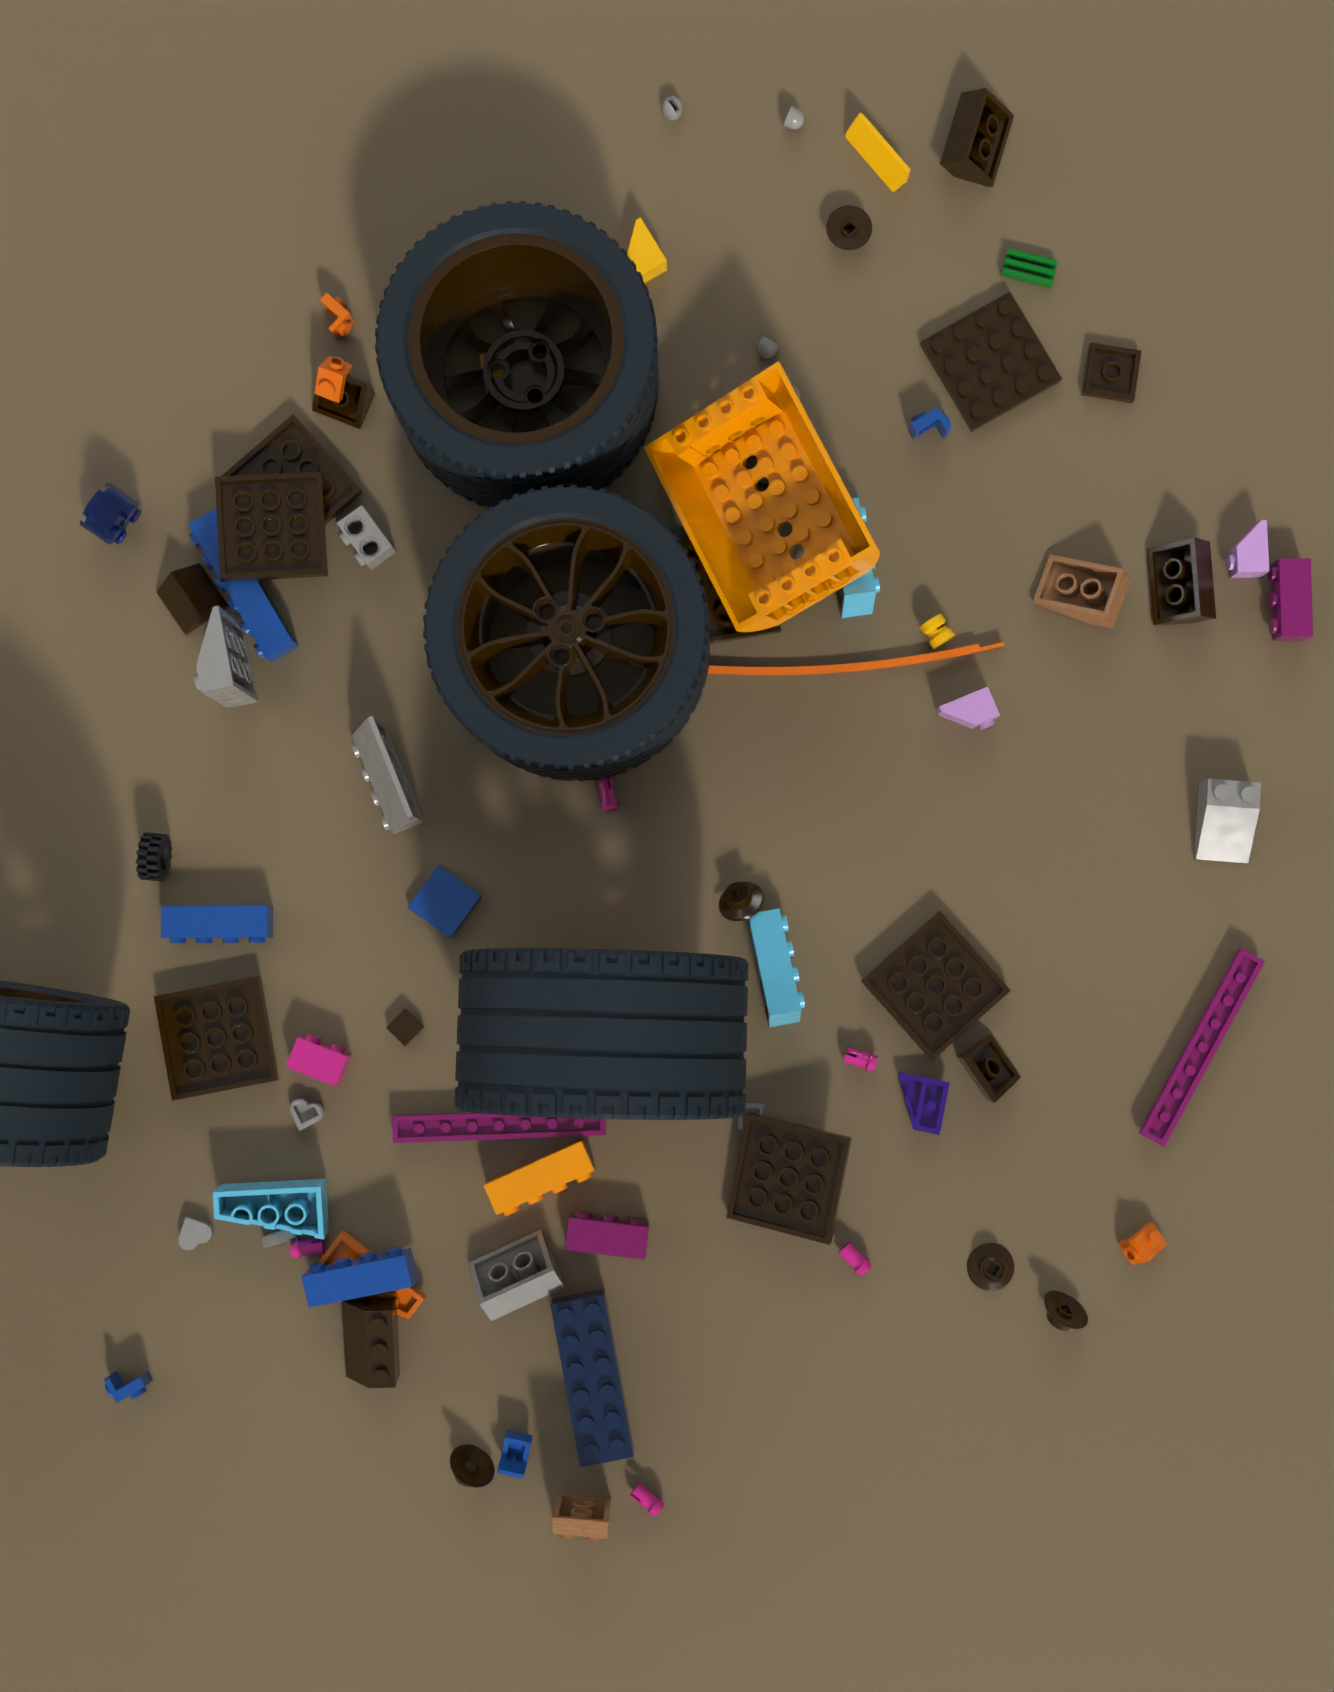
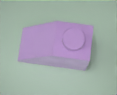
M1261 520L1254 525L1227 555L1226 569L1230 570V578L1262 577L1269 572L1267 520Z
M988 686L939 706L936 709L937 715L971 729L979 726L980 730L994 725V719L1000 716Z

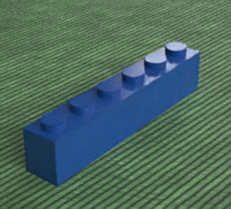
M213 509L189 523L188 525L192 531L189 536L197 548L201 546L205 553L202 559L210 570L214 568L218 575L215 578L217 585L222 592H228L231 598L228 600V603L235 614L240 613L244 621L240 624L248 636L253 635L257 642L253 646L258 655L273 662L297 648L298 645L260 580L222 582L220 580L217 510Z

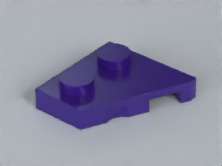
M899 1072L898 1077L913 1129L940 1135L950 1082Z

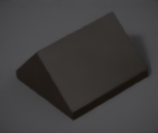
M348 374L346 376L343 399L337 403L314 394L312 411L360 429L375 396V392L370 382Z
M200 563L170 572L156 592L185 635L207 622L214 606H219L223 610L229 607Z
M991 1034L985 1036L957 1056L983 1096L992 1103L997 1102L1021 1078Z

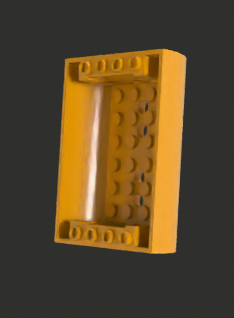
M779 361L643 447L738 632H754L780 625L868 573L880 557L879 548ZM751 456H756V466L753 469H747L746 460ZM763 478H767L769 481L768 488L763 492H759L757 489L758 482ZM785 523H790L792 525L791 534L787 537H782L780 533L781 527ZM796 546H803V557L795 560L792 557L793 549Z

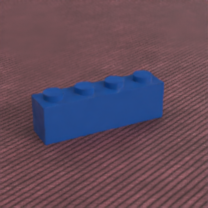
M161 906V938H170L169 943H186V938H196V943H212V938H222V943H239V938H249V943H265V938H273V906Z
M401 1246L386 1250V1253L376 1255V1252L362 1254L359 1259L351 1260L350 1257H343L335 1260L334 1264L325 1265V1262H318L310 1265L301 1278L308 1307L310 1308L410 1288L418 1280V1275L411 1248L402 1250Z

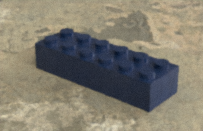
M605 1289L552 1299L551 1310L580 1467L634 1457V1444Z

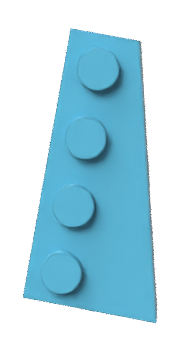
M859 497L852 498L864 522H866L865 507H860ZM872 569L865 575L837 590L838 596H843L842 608H840L842 618L873 613L876 593L880 592L878 577L873 576Z
M780 908L757 912L748 919L754 953L758 960L759 979L763 984L764 1004L768 1008L767 1020L769 1028L800 1022L801 1008L805 1007V1001L802 991L797 992L795 982H800L797 966L792 967L790 957L794 956L792 941H786L785 932L789 931L786 915L781 916Z
M326 1179L220 1184L213 1191L214 1219L245 1225H259L271 1230L280 1229L297 1235L306 1234L323 1240L330 1231Z

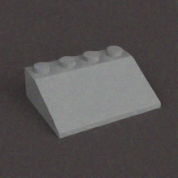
M214 606L196 663L197 674H194L196 688L227 708L258 702L246 633L237 620L221 607Z
M374 716L368 717L352 734L354 743H351L355 756L357 758L361 757L364 764L361 767L366 782L371 781L374 790L370 793L375 805L381 806L384 815H381L380 818L385 830L390 829L391 833L397 834L424 823L386 727Z

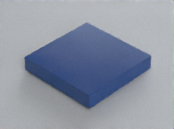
M438 865L408 908L451 939L482 896Z

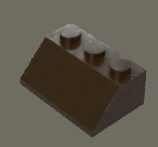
M987 88L961 92L940 165L956 178L993 187L1014 115Z
M1194 537L1147 548L1153 625L1190 624L1216 619L1210 541Z
M397 1297L355 1298L342 1301L346 1377L367 1388H395L400 1375Z

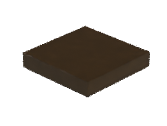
M1090 343L1081 395L1133 403L1141 350Z

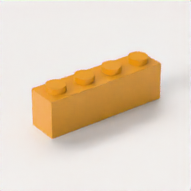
M580 1139L486 1182L483 1186L496 1215L503 1212L504 1216L518 1211V1205L526 1201L531 1205L542 1200V1194L552 1190L553 1194L568 1188L566 1183L576 1179L580 1183L591 1178V1172L595 1170V1165L584 1140Z

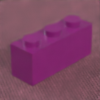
M1279 558L1271 564L1268 572V581L1271 582L1268 604L1272 608L1269 631L1273 634V641H1305L1313 636L1311 558Z
M576 1211L575 1214H570L565 1250L645 1260L649 1224L644 1223L643 1218L629 1217L628 1221L618 1220L617 1215L602 1214V1218L591 1217V1212Z

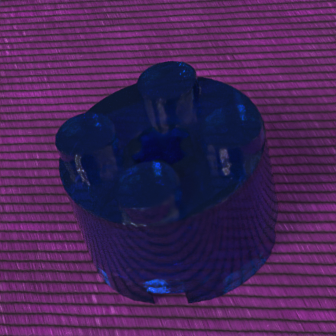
M107 483L105 486L108 489L105 492L99 489L85 507L83 515L86 516L85 522L80 520V526L108 545L113 542L119 545L127 535L125 528L130 522L135 523L142 511L138 508L136 500L113 484Z

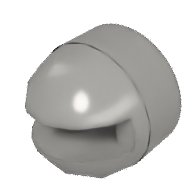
M676 96L666 98L662 105L664 117L668 120L680 118L683 111L680 99ZM670 103H673L678 110L674 111Z
M791 106L784 127L796 130L803 125L804 114L798 108Z
M763 336L757 346L759 355L764 359H770L775 356L780 348L777 343Z

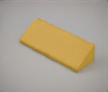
M859 113L847 130L845 138L892 192H895L907 182L911 170L864 114Z

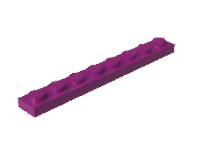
M1238 948L1141 1126L1139 1134L1164 1147L1265 963L1264 960L1242 948Z
M483 1113L392 1116L393 1143L606 1135V1119L528 1117Z

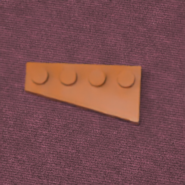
M343 1230L318 1262H325V1265L334 1264L335 1260L343 1257H350L351 1260L359 1259L362 1254L371 1251ZM413 1285L410 1288L365 1297H397V1315L409 1320L427 1296Z

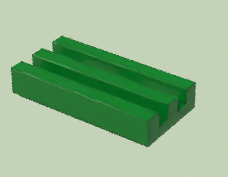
M1008 248L1001 276L1051 288L1058 260ZM1009 266H1012V267H1015V268L1023 269L1024 271H1027V272H1031V273L1035 272V273L1047 275L1048 278H1043V277L1035 276V275H1032V274H1028V273H1024V272H1020V271L1008 269V267H1009Z

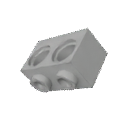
M362 505L336 523L341 529L337 534L346 546L349 544L353 545L356 549L353 555L361 566L367 564L370 570H373L396 553ZM354 525H363L360 533L351 534V529ZM370 545H377L378 550L375 554H366V549Z

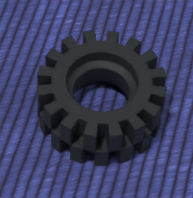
M146 832L141 836V842L139 841L138 843L139 850L136 852V855H138L136 859V864H138L136 872H138L137 876L141 880L163 882L166 879V875L168 876V868L171 866L170 859H172V855H170L172 846H170L171 839H169V835Z

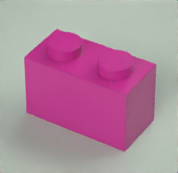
M307 1034L306 1037H297L286 1068L333 1086L340 1085L352 1056L345 1053L346 1048L331 1043V1046H327L321 1043V1038L311 1034Z

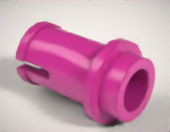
M612 778L596 781L601 799L599 806L603 809L604 813L619 809L618 804L620 802L616 800Z
M848 1046L843 1063L865 1068L866 1072L869 1070L874 1071L878 1056L874 1055L872 1051L869 1054Z
M298 1237L295 1241H290L291 1257L300 1259L301 1256L325 1254V1242L323 1239L300 1240Z
M848 1242L838 1252L855 1270V1275L858 1273L862 1277L872 1267V1264L869 1262L870 1259L865 1258L851 1242Z
M641 1482L637 1484L630 1494L631 1498L648 1511V1515L652 1514L654 1517L657 1516L665 1505L661 1501V1496L657 1497Z

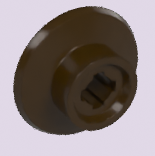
M846 205L837 208L830 214L826 224V232L830 241L838 248L855 250L864 246L870 239L872 222L869 215L863 209L857 206ZM850 227L853 232L848 234L844 229Z
M734 882L722 893L719 900V911L723 917L731 921L749 919L761 909L764 902L763 891L758 885L751 882Z
M996 1243L979 1245L971 1252L967 1261L969 1278L982 1290H1000L1011 1281L1014 1274L1015 1266L1012 1255L1005 1247ZM989 1263L997 1265L994 1273L987 1271Z
M1050 1291L1045 1295L1046 1316L1052 1326L1059 1330L1067 1331L1069 1329H1081L1087 1325V1313L1076 1299L1060 1291Z
M464 1444L456 1447L451 1453L450 1467L459 1484L465 1487L479 1488L488 1485L492 1481L495 1472L494 1464L486 1452L475 1445Z

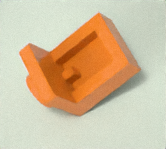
M326 292L320 299L324 310L336 319L329 327L332 336L338 340L341 336L349 333L354 321L350 312L346 310L348 308L347 305L339 297L336 296L333 299Z
M328 356L318 367L314 394L339 403L343 399L346 376L352 371V364L345 362L339 357Z
M1153 1221L1145 1223L1130 1238L1123 1239L1118 1243L1125 1258L1131 1265L1149 1262L1167 1245V1242Z

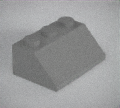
M541 1229L468 1263L479 1305L491 1321L564 1288L558 1266Z

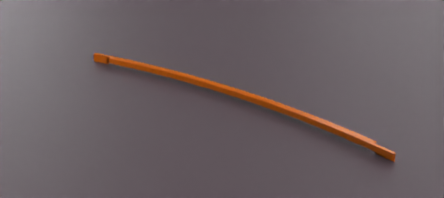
M1004 642L979 647L978 643L908 657L834 665L794 667L709 665L708 673L800 675L861 671L935 661L1005 645ZM631 663V666L644 667L640 664Z

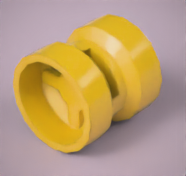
M942 613L919 627L922 633L929 637V644L933 649L938 648L955 636L953 630L946 626V619Z

